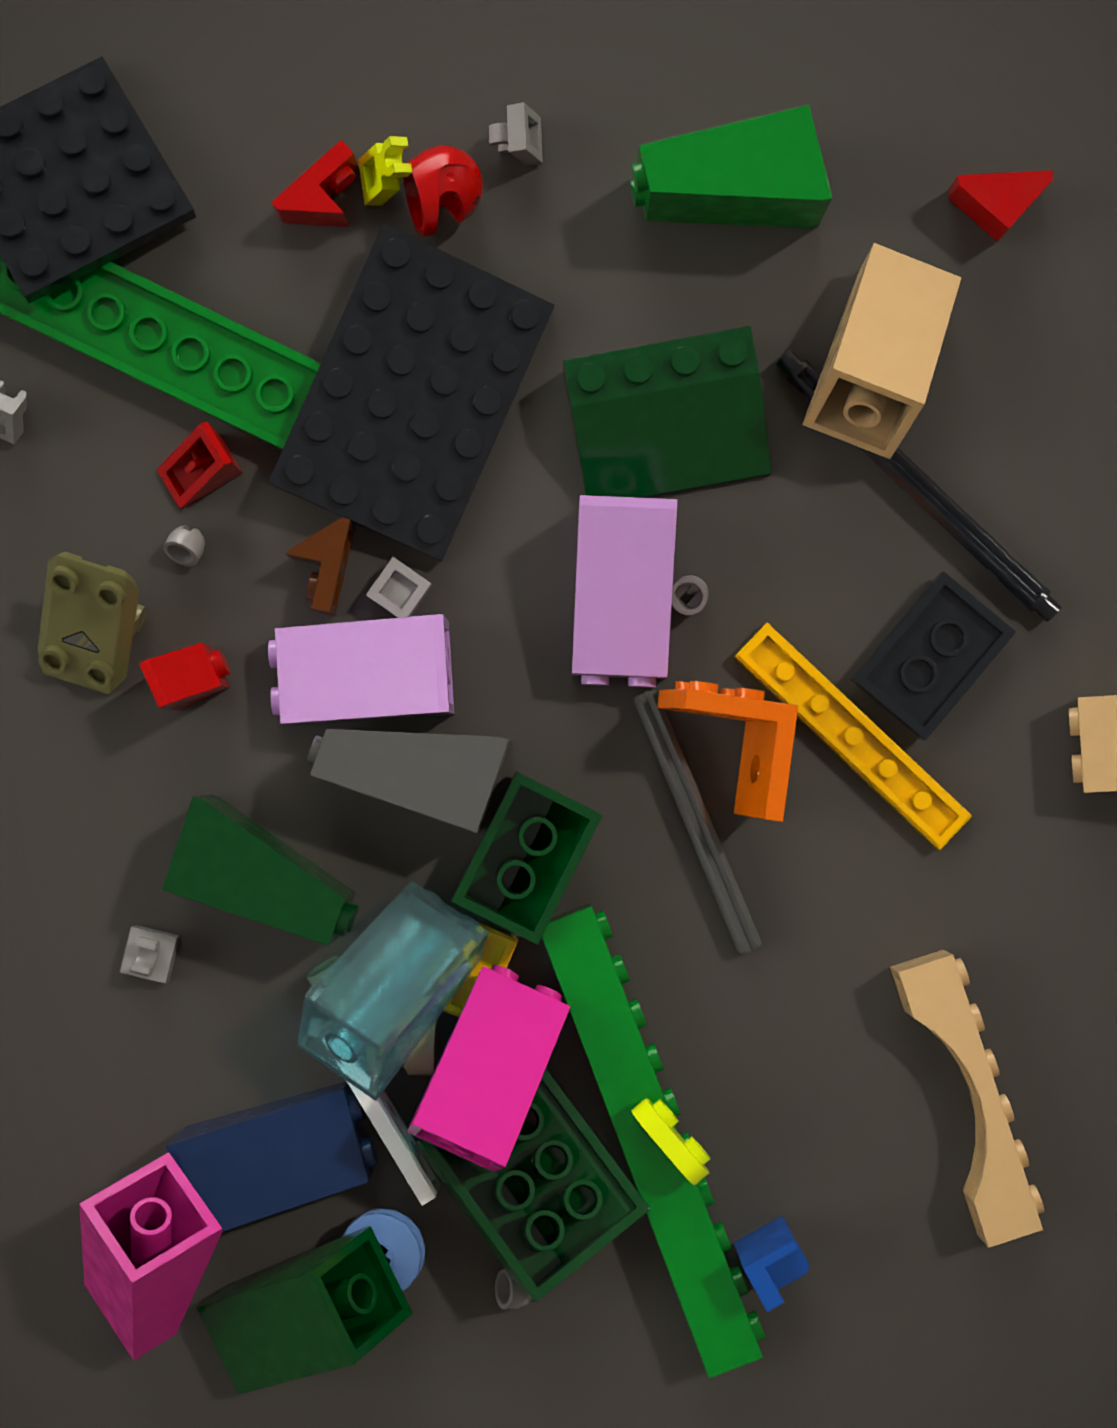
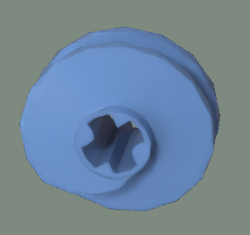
M380 1208L368 1210L349 1224L343 1236L371 1226L379 1244L388 1250L385 1255L402 1291H404L418 1277L425 1262V1243L421 1232L409 1217L396 1210Z

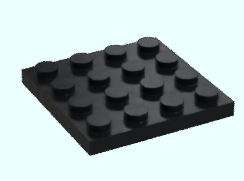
M103 56L0 107V255L29 304L196 218L194 208Z

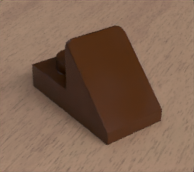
M340 518L285 553L290 559L321 565L319 573H311L306 595L307 599L313 600L311 609L318 613L336 616L355 531V524L350 519Z

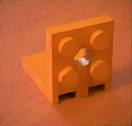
M676 681L675 689L659 690L658 709L746 721L733 814L783 822L798 705L764 700L765 691L755 689L721 688L720 694H718V684L700 681Z

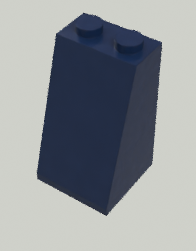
M347 1081L188 1125L166 1145L167 1151L222 1227V1232L369 1182L372 1176V1167L378 1165L374 1142L371 1137L364 1139L360 1120L365 1119V1111L355 1094L352 1093Z

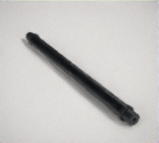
M789 349L779 359L776 366L788 376L787 381L793 384L811 402L821 374L809 361H802ZM860 448L903 490H906L928 514L986 569H989L1029 611L1035 610L1046 622L1051 620L1060 611L1062 606L1049 595L1051 591L1042 585L1018 561L1012 558L1005 548L899 448L896 449L891 459Z

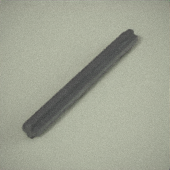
M650 689L634 697V704L735 947L740 954L749 953L758 949L762 941L665 709L657 708L659 694L655 689Z

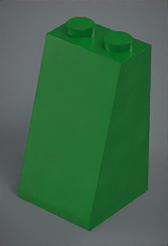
M809 105L639 145L637 163L631 164L633 178L629 179L632 201L635 208L643 207L646 221L811 229L819 227L832 200Z

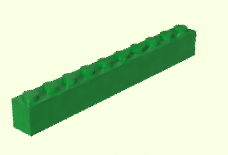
M588 903L552 917L542 935V939L567 1005L571 1006L569 1009L638 1192L650 1208L647 1212L648 1219L708 1377L712 1378L763 1358L758 1341L766 1339L756 1310L746 1313L741 1300V1296L747 1295L749 1292L739 1265L730 1269L724 1252L732 1249L723 1223L720 1221L713 1224L707 1207L715 1204L706 1178H703L697 1185H692L645 1131L631 1111L645 1098H648L653 1104L661 1099L675 1116L681 1115L671 1087L662 1090L656 1073L663 1071L664 1068L655 1044L652 1043L645 1046L639 1028L647 1026L638 999L628 1002L622 984L629 982L630 978L620 954L611 957L605 940L614 936L605 912L602 910L595 913L592 904ZM688 1132L680 1135L685 1141L690 1138Z

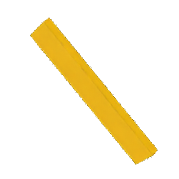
M768 622L734 656L781 703L798 705L797 718L936 849L941 850L972 817L964 807Z

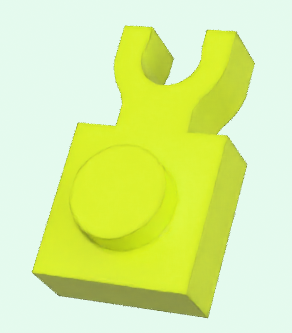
M389 136L384 143H375L358 159L364 205L382 206L400 190L402 177H408L412 173L411 163H402L403 150L408 147L407 137Z

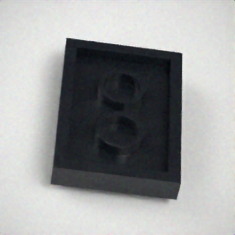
M943 571L868 658L851 681L921 740H927L1016 631Z

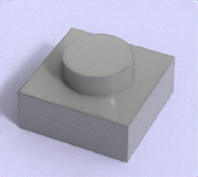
M392 557L366 596L397 618L411 617L433 585L402 562Z

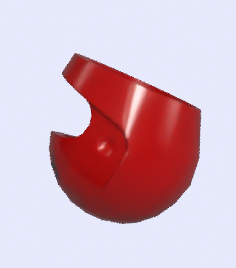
M437 145L425 149L407 162L411 163L412 173L408 177H403L404 190L412 222L420 237L435 236L439 207L447 209L458 223L469 218L475 212L483 192V178L477 163L464 150L454 146Z

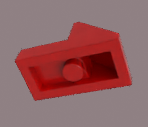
M340 140L277 196L271 204L282 222L286 224L334 227L349 226L344 212L329 195L333 192L336 194L341 193L354 181L356 177L355 172L359 169L354 153Z

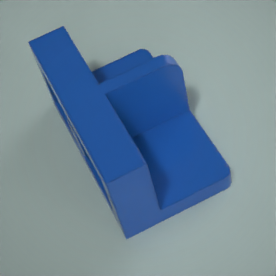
M783 1216L734 1242L742 1267L767 1312L785 1303L779 1289L804 1276L809 1270V1263Z

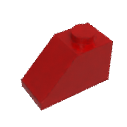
M203 642L139 663L159 708L180 711L230 688L226 676L231 674V670L224 654L220 649L213 651L211 645Z

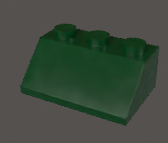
M515 771L452 896L451 902L538 945L603 815Z

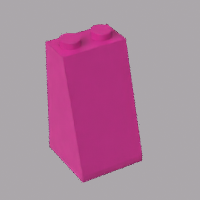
M493 965L492 969L482 966L407 1130V1133L494 1173L506 1167L571 1007L561 1002L563 996L555 990L542 985H536L534 990L517 982L519 976L515 972L499 965Z
M169 1152L79 1203L84 1285L133 1361L176 1335L222 1234V1227Z

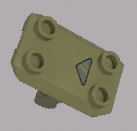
M69 552L59 553L48 561L38 642V661L43 674L105 694L112 693L126 679L132 638L141 631L147 615V607L138 604L139 588L137 583L127 571L110 565L104 567L82 560L81 556Z

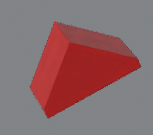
M1053 170L958 175L948 189V198L998 242L1052 182Z
M208 422L200 423L156 469L180 509L188 507L243 474L220 433Z

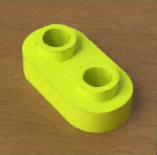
M645 1098L631 1110L645 1131L692 1185H697L710 1173L704 1164L711 1158L694 1137L691 1136L685 1141L674 1129L673 1126L679 1121L661 1099L653 1104L648 1098Z

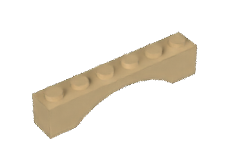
M940 950L891 966L890 969L904 1012L925 1025L944 1043L959 1065L970 1091L975 1114L976 1142L971 1170L963 1193L978 1237L990 1248L1042 1231L1043 1227L1038 1214L1044 1212V1205L1034 1184L1028 1185L1024 1168L1030 1166L1028 1156L1020 1139H1013L1009 1126L1010 1122L1015 1121L1013 1110L1005 1094L999 1095L994 1077L1000 1075L999 1068L991 1049L984 1050L979 1032L984 1031L985 1026L975 1003L969 1004L964 987L970 985V980L961 958L955 959L953 954L945 950Z

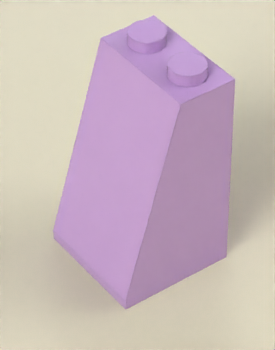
M580 495L572 676H581L582 685L609 686V677L628 678L629 687L656 688V679L667 678L678 499Z
M444 614L275 628V640H269L268 642L270 668H277L278 687L271 688V708L273 715H280V724L290 725L455 714L449 621Z

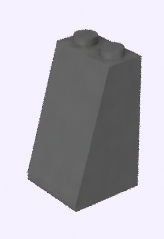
M326 729L324 736H315L308 753L307 763L313 765L310 773L311 776L477 833L483 825L511 741L491 736Z

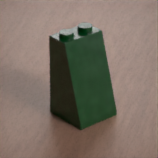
M214 795L192 797L161 890L328 946L340 936L345 937L347 932H351L359 909V905L352 903L355 891L222 798Z
M371 1226L232 1282L197 1307L238 1395L354 1365L413 1314Z

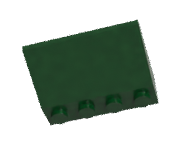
M751 326L563 360V375L583 484L587 496L647 498L772 474L760 371Z
M547 1069L543 1073L506 1167L496 1173L422 1139L416 1143L418 1150L529 1302L539 1301L650 1210L649 1206Z

